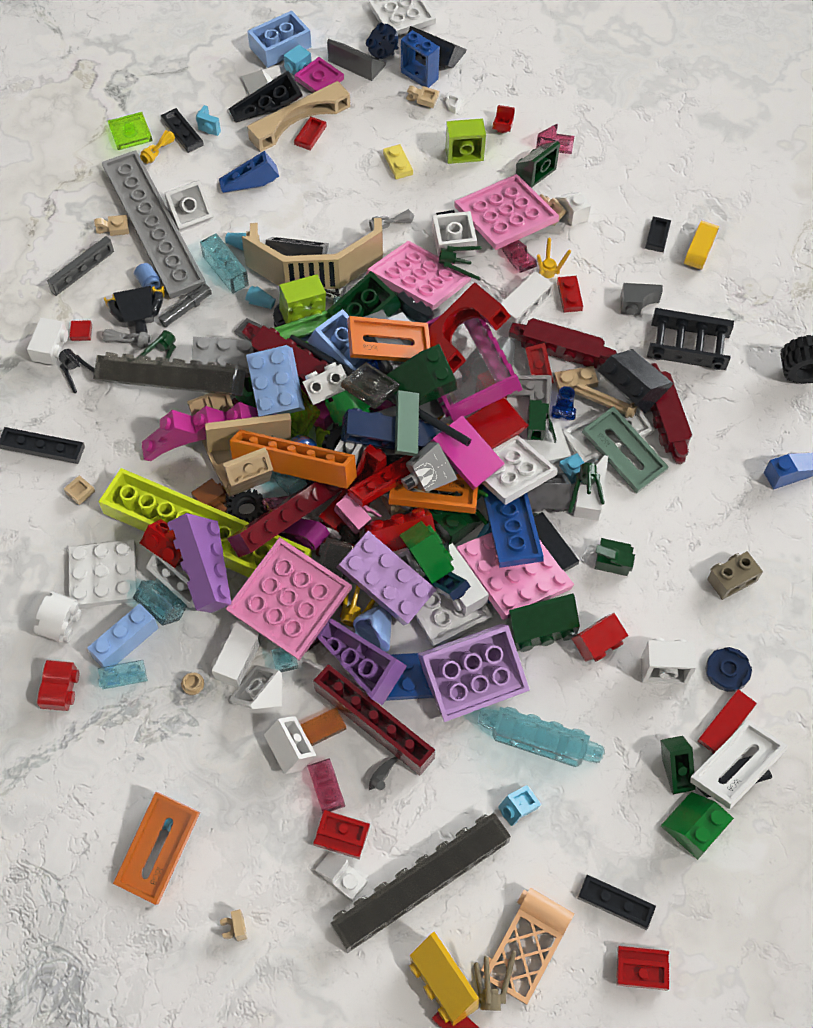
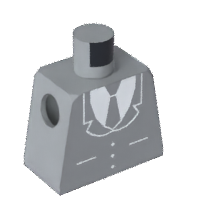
M431 441L406 463L410 474L401 479V482L407 490L417 485L419 490L428 492L458 478L439 443Z

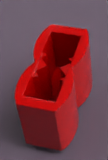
M46 660L37 699L40 709L68 711L70 705L74 704L75 692L72 689L74 683H78L80 674L74 662Z

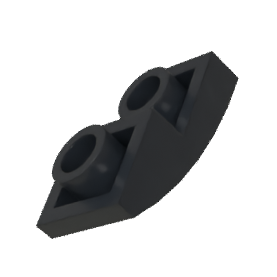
M404 291L397 294L402 305L400 307L401 311L412 320L426 323L433 319L434 313L429 306L426 307L422 301L415 303L414 299L408 297Z

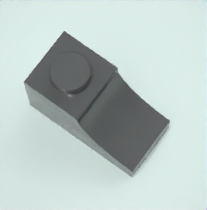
M623 283L620 295L621 314L640 315L642 308L645 306L659 303L663 292V285Z

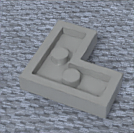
M517 375L523 390L519 392L514 391L510 396L542 400V403L549 404L550 417L552 376Z

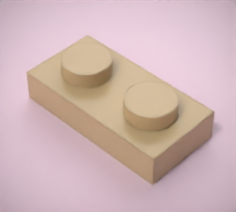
M594 366L554 373L558 393L574 391L578 383L590 388L598 387L599 382Z

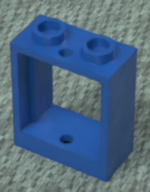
M412 30L401 39V73L421 86L429 88L439 78L440 47ZM415 51L426 57V66L415 60Z

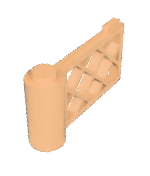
M532 888L529 891L523 890L517 901L521 906L493 959L489 957L490 974L494 966L504 963L507 970L509 959L506 958L504 948L507 943L517 941L521 956L515 957V960L522 959L526 974L516 977L511 976V988L508 987L507 993L526 1005L575 914ZM520 918L530 922L533 933L523 936L518 935L516 925ZM534 925L540 928L541 931L536 932ZM514 931L516 938L509 939ZM548 933L556 938L552 947L541 950L537 935ZM534 936L538 951L524 954L520 940ZM548 952L544 960L542 953ZM502 953L504 960L497 962ZM539 954L542 963L540 970L529 973L525 958ZM537 974L532 983L530 976ZM490 976V983L502 990L504 980L498 981ZM527 977L530 989L525 997L515 991L514 980Z

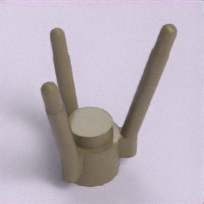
M513 950L511 952L501 994H498V989L490 988L489 957L487 955L484 956L485 988H483L479 963H474L480 1010L501 1011V1004H506V993L515 962L516 951Z

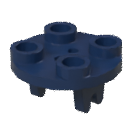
M382 22L377 24L366 40V46L370 54L377 59L393 56L395 49H399L397 46L398 32L393 26Z

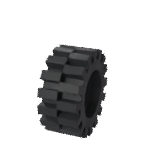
M248 489L247 492L243 491L234 495V497L230 496L229 502H227L228 514L249 523L267 512L262 494H258V491L255 489L253 492H251V489ZM243 504H253L255 509L249 514H242L239 512V507Z

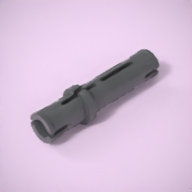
M203 284L193 293H188L186 298L158 317L162 325L168 327L193 307H198L202 300L212 294L211 289L208 285Z

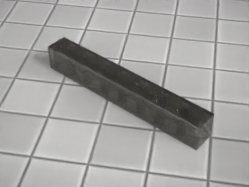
M106 352L105 355H97L93 379L108 383L242 396L246 371L238 369V365L226 363L225 367H221L220 363L208 362L207 365H202L203 362L190 360V363H185V360L173 358L172 362H168V359L163 357H156L155 360H151V357L139 355V358L136 359L134 355L122 354V357H118V354Z
M496 814L482 815L475 821V826L469 830L465 827L455 835L456 838L448 843L446 840L435 848V853L430 856L425 854L416 860V865L411 869L404 868L395 875V880L389 884L383 882L374 889L375 893L368 898L366 895L354 902L355 907L347 912L345 909L338 912L333 917L334 921L330 924L346 952L349 953L508 844L511 836Z

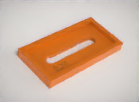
M349 316L347 319L350 358L406 362L419 352L430 348L428 323ZM367 335L378 338H400L401 340L412 341L413 346L366 342L363 340V337Z
M455 474L458 478L455 481L433 490L458 491L462 496L409 491L401 483L390 490L388 504L475 514L478 487L472 490L459 474Z
M155 792L113 884L155 905L159 904L200 812L164 794ZM171 818L173 820L171 830L149 877L144 879L142 877V869L146 865L166 819Z

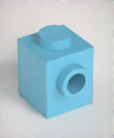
M300 45L284 54V67L286 71L293 75L312 62L311 53Z

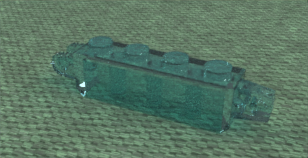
M500 707L499 711L482 708L480 711L478 724L492 730V736L497 742L573 767L581 765L583 760L596 764L600 763L603 755H605L603 746L589 741L590 735H587L580 729L574 728L571 730L555 721L549 723L541 720L537 715L519 713L517 709L512 707Z

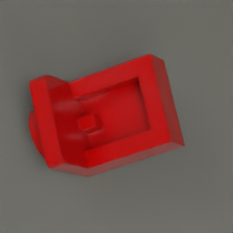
M498 105L492 129L497 130L499 133L510 132L513 126L515 108Z

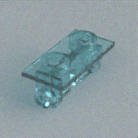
M144 660L98 668L100 677L98 682L102 690L148 681Z

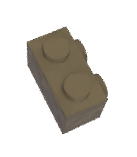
M746 551L741 555L739 553L734 554L724 564L720 562L710 569L711 572L707 580L720 598L724 600L757 582L763 571L750 553Z

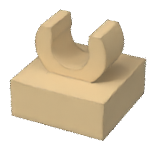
M240 909L231 911L232 919L223 918L220 920L221 926L231 925V930L222 934L224 939H231L234 935L237 941L247 939L244 917Z

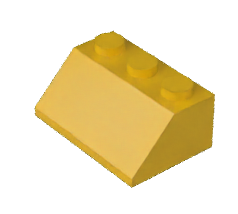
M434 931L410 954L411 964L409 968L416 978L421 977L426 984L423 989L429 999L432 1001L435 998L440 1008L437 1010L444 1022L450 1021L454 1026L479 1009V997Z

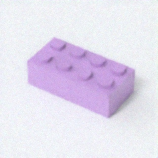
M369 531L361 537L336 567L403 626L409 624L437 590Z

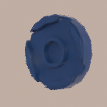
M724 647V649L715 650L709 656L705 669L711 684L720 690L733 692L744 688L749 682L752 667H750L747 656L740 650Z

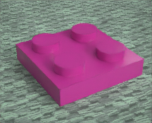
M318 57L297 72L294 78L295 81L314 93L336 81L340 83L344 80V74Z

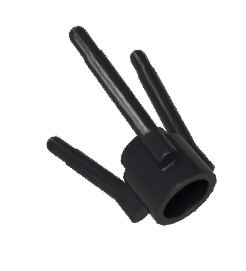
M64 349L60 352L58 358L62 363L60 368L64 371L73 393H77L68 369H75L82 364L98 377L106 380L103 374L84 361L79 355H76L71 349Z

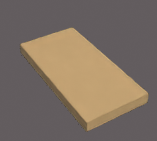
M290 413L206 423L207 450L211 452L231 449L229 440L240 429L291 441Z

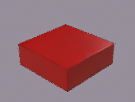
M91 320L71 321L70 340L90 341L92 333Z

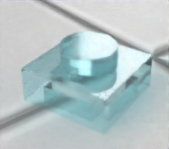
M281 648L271 650L275 670H279L282 673L299 669L295 657Z

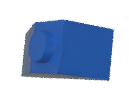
M263 151L219 179L221 191L224 193L265 186L278 178L279 173L277 165Z
M813 453L787 454L770 460L764 474L773 490L813 477Z

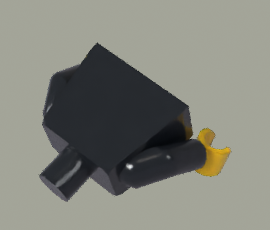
M151 286L115 292L112 294V299L107 300L104 297V301L110 313L120 323H125L126 327L134 326L136 334H140V332L148 333L146 324L154 322V317L159 314L163 298L165 297L164 286L160 290H156L155 286L152 288Z

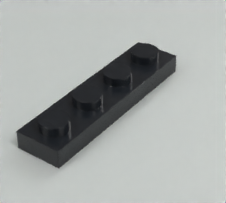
M4 427L0 436V449L79 464L85 448L84 442Z

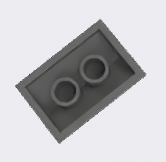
M332 39L327 41L329 62L370 81H373L386 65V62Z

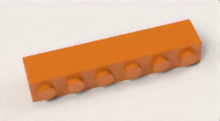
M241 429L229 440L232 460L265 447L274 472L346 489L357 477L355 455Z

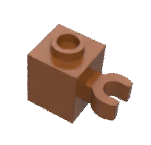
M211 478L191 492L193 499L227 513V508L224 505L227 503L225 496L227 492L221 483L217 484Z

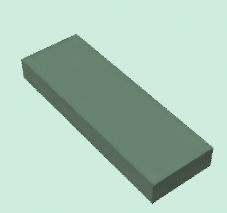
M398 390L396 393L395 454L416 456L418 454L419 393Z

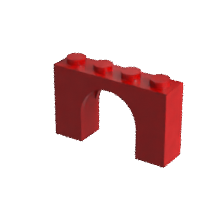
M474 282L428 328L430 347L440 344L454 373L467 361L458 349L452 345V336L457 327L469 319L478 318L484 320L497 331L511 316L501 303Z

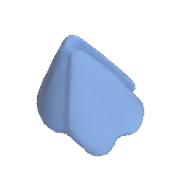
M380 605L371 608L354 619L353 627L355 628V633L387 652L390 649L392 615Z

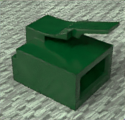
M542 400L529 401L527 440L543 441L547 420L548 430L552 433L554 443H556L557 439L553 423L549 417V404L542 403Z
M601 538L600 544H597L596 548L597 558L594 569L628 576L629 571H632L634 565V547H631V544Z

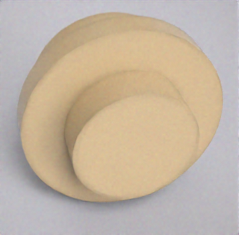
M188 673L183 677L181 687L186 694L196 695L203 690L204 679L198 673Z

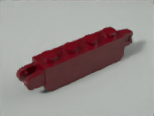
M535 318L528 320L527 325L512 323L509 330V337L521 341V347L523 348L545 343L548 356L561 358L567 362L578 363L585 367L594 366L597 369L598 365L601 366L611 355L617 354L616 350L604 346L605 341L601 337Z
M248 323L242 331V335L252 343L254 353L285 345L291 347L294 353L299 382L303 386L306 375L315 371L317 374L325 372L324 367L328 366L326 361H319L314 358V355L309 350H302L297 347V344L290 338L285 339L281 337L280 333L272 327L267 328L263 325L260 328Z
M652 363V364H651V365L654 366L658 371H660V369H659V367H658V365H657L656 363ZM666 371L661 372L664 376H666L670 381L673 382L670 373ZM673 382V385L649 409V412L652 411L653 425L655 429H658L660 445L664 446L666 453H671L676 464H682L685 462L689 452L687 448L692 432Z

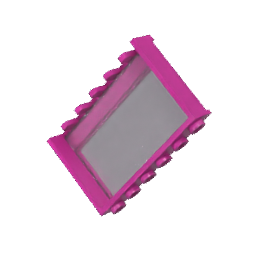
M438 316V317H436V318H434V319H432V320L426 322V323H428V328H429L440 316ZM478 318L469 319L460 324L453 333L452 345L458 349L467 361L453 373L458 390L437 398L439 403L444 402V405L441 407L446 417L451 416L453 422L461 416L465 417L506 397L508 394H512L514 391L519 392L523 390L517 374L514 373L511 364H508L503 350L500 349L496 338L493 337L489 325H486L484 320Z

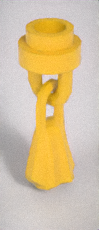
M165 130L156 146L150 145L141 151V160L145 164L152 163L155 157L158 156V149L174 142V134L171 131Z

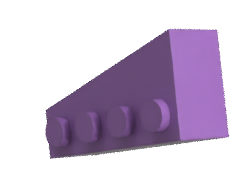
M185 513L168 522L169 530H173L176 540L173 541L175 548L180 549L183 561L180 562L182 569L190 579L187 584L195 609L197 611L213 613L231 605L218 521Z
M331 618L317 636L331 654L353 676L354 680L367 692L368 696L383 705L407 666Z

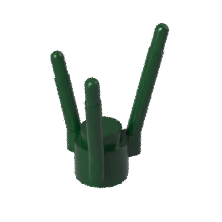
M447 245V249L441 248L439 263L444 264L443 267L453 269L480 281L481 278L452 264L459 262L470 265L472 263L465 259L456 258L457 253L453 251L481 250L482 247H453Z
M164 330L130 365L134 366L157 347L161 351L168 350L161 371H165L172 352L176 349L174 345L176 341L175 336L171 332Z
M583 463L580 465V473L576 474V483L568 513H572L581 481L587 485V494H591V485L596 482L600 502L602 505L605 504L600 474L597 473V466L594 463Z

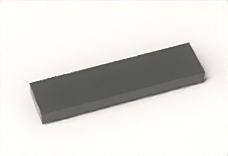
M105 236L49 278L47 282L51 293L57 296L114 252L111 239Z

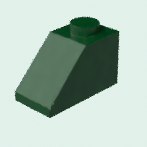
M683 735L660 740L662 762L673 795L696 790V786L690 782L691 776L695 773L692 746Z

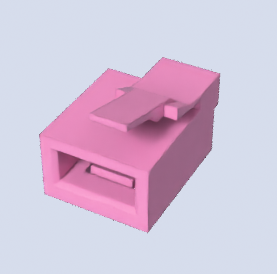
M347 494L334 508L337 515L355 535L371 521L372 518L367 513H371L379 519L381 518L380 514L366 505L361 507Z

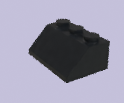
M410 26L408 33L413 30L440 47V67L447 69L450 66L454 68L466 53L467 49L415 27Z
M271 237L266 239L265 245L285 256L327 254L329 243Z
M633 349L611 355L597 370L607 382L630 402L634 403L644 414L673 385L672 381Z

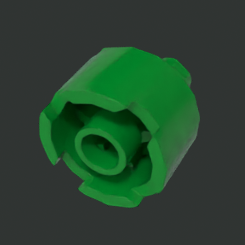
M362 383L356 385L357 390H354V387L332 396V402H330L329 398L324 400L334 424L342 425V417L348 409L358 408L368 413L371 411L370 407H372V404Z

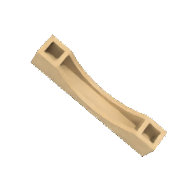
M336 81L248 125L249 140L262 152L276 145L281 134L295 122L314 115L337 114L349 108L350 93L339 81Z

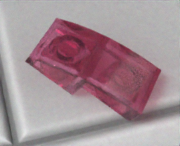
M520 240L502 247L510 263L520 273L537 267L536 259L527 253V246Z
M330 758L307 765L322 813L324 810L331 812L345 807Z

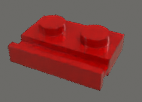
M324 810L313 845L360 860L370 829V823Z
M626 946L617 947V986L669 990V951Z

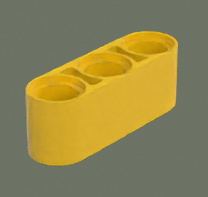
M701 220L685 257V265L700 270L703 269L719 226Z

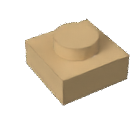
M80 475L64 488L65 493L78 505L82 504L95 492L94 487Z

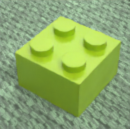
M483 118L446 121L445 149L448 164L484 161L486 131Z
M318 274L279 285V309L286 324L311 315L322 314L325 311L326 291Z

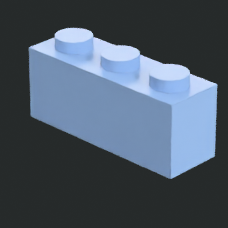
M139 603L88 646L87 649L92 658L108 672L158 629L155 618Z

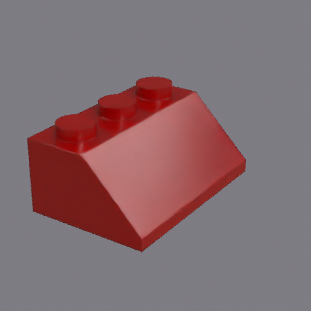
M416 508L411 513L404 515L395 514L391 516V519L384 521L375 520L370 522V525L364 526V534L367 531L371 532L391 551L407 548L399 535L420 521L426 527L431 525L433 530H436L432 514L427 508Z

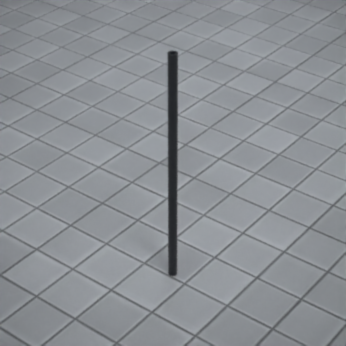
M295 335L289 337L297 344V347L302 350H309L314 357L326 361L328 365L336 362L337 366L341 364L348 377L358 383H362L363 386L396 404V394ZM419 408V418L465 446L470 445L471 438Z

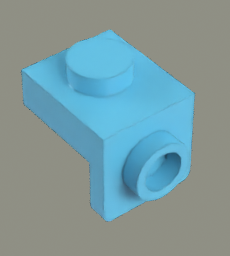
M204 105L196 114L198 130L218 136L221 132L219 118L209 115L208 106Z

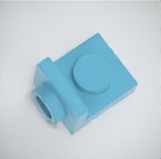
M578 453L560 461L559 466L566 473L571 484L576 483V474L580 473V465L584 461Z
M527 785L507 795L498 808L503 817L513 826L520 818L537 810L541 803Z

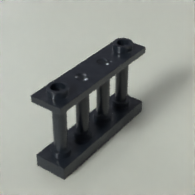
M655 308L651 326L658 327L656 343L650 342L647 352L648 358L708 367L715 370L727 369L731 356L723 355L725 338H730L734 327V320ZM666 328L677 330L675 346L663 345ZM685 331L697 333L695 350L683 348ZM705 335L717 336L715 353L703 351Z

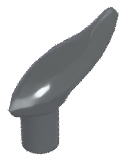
M396 756L383 763L375 771L370 779L369 790L375 788L383 790L385 788L384 780L393 765L399 760Z

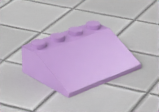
M499 624L418 653L424 675L444 722L530 691L509 625Z

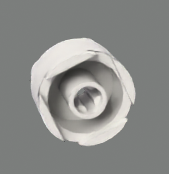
M51 591L49 592L51 597L46 595L40 605L36 619H39L40 622L39 626L34 625V633L60 643L63 641L68 643L73 633V630H71L72 624L79 621L82 610L78 609V600Z

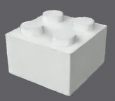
M471 211L433 215L432 232L438 257L440 256L441 248L447 249V245L453 247L477 246ZM476 250L453 251L457 253L456 258L476 256Z
M661 638L648 640L641 656L642 683L688 684L696 670L695 642H688L685 639L665 641Z

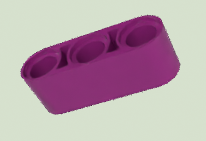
M301 518L278 535L314 551L330 533L322 523Z

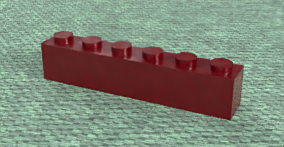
M311 481L228 537L227 540L238 558L250 554L344 488Z
M328 664L313 680L314 689L317 693L419 776L435 759V749L372 700L331 665Z

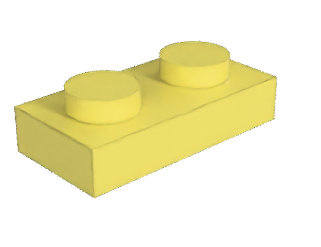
M401 144L383 149V154L396 180L413 175V169Z

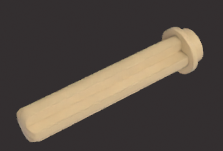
M578 383L575 386V394L608 408L614 406L620 413L625 414V418H633L636 413L637 406H634V403L628 404Z

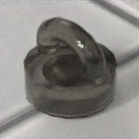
M343 525L339 531V535L342 537L339 540L341 542L355 545L360 540V533L355 535L347 525Z

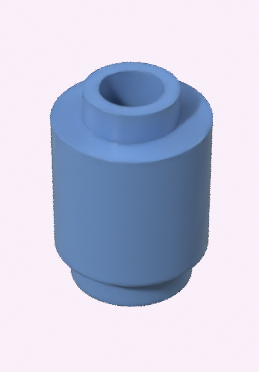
M144 263L136 267L134 276L142 287L151 286L152 288L155 286L156 290L160 287V278L150 264Z

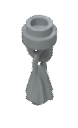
M407 209L391 219L388 216H375L369 220V226L371 231H373L374 218L385 220L384 223L386 224L382 225V229L388 228L392 222L412 223L414 214Z
M105 329L102 332L105 342H130L138 345L139 348H146L151 343V336L146 332L126 334L112 329Z

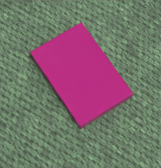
M461 416L449 426L471 438L469 446H465L443 432H440L431 441L439 443L450 465L474 490L505 463L470 423Z

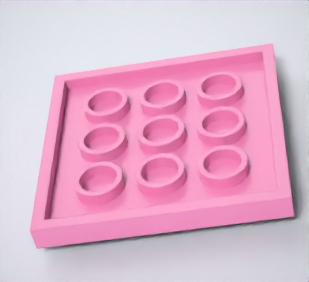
M517 174L454 201L455 208L459 212L471 211L474 228L495 250L559 222V215Z
M407 241L367 269V274L372 271L392 291L397 293L404 291L408 297L414 299L415 303L422 301L432 311L471 281V277L443 267L444 264L439 263L438 256L410 241Z
M492 533L459 545L456 549L488 592L489 601L503 620L507 619L508 612L511 609L549 600L571 590L574 586V583L565 571L560 568L541 541L544 562L499 568Z
M279 537L226 610L300 661L352 589V585Z

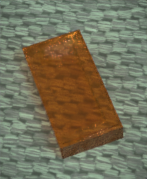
M333 708L300 724L311 746L347 729L337 708Z

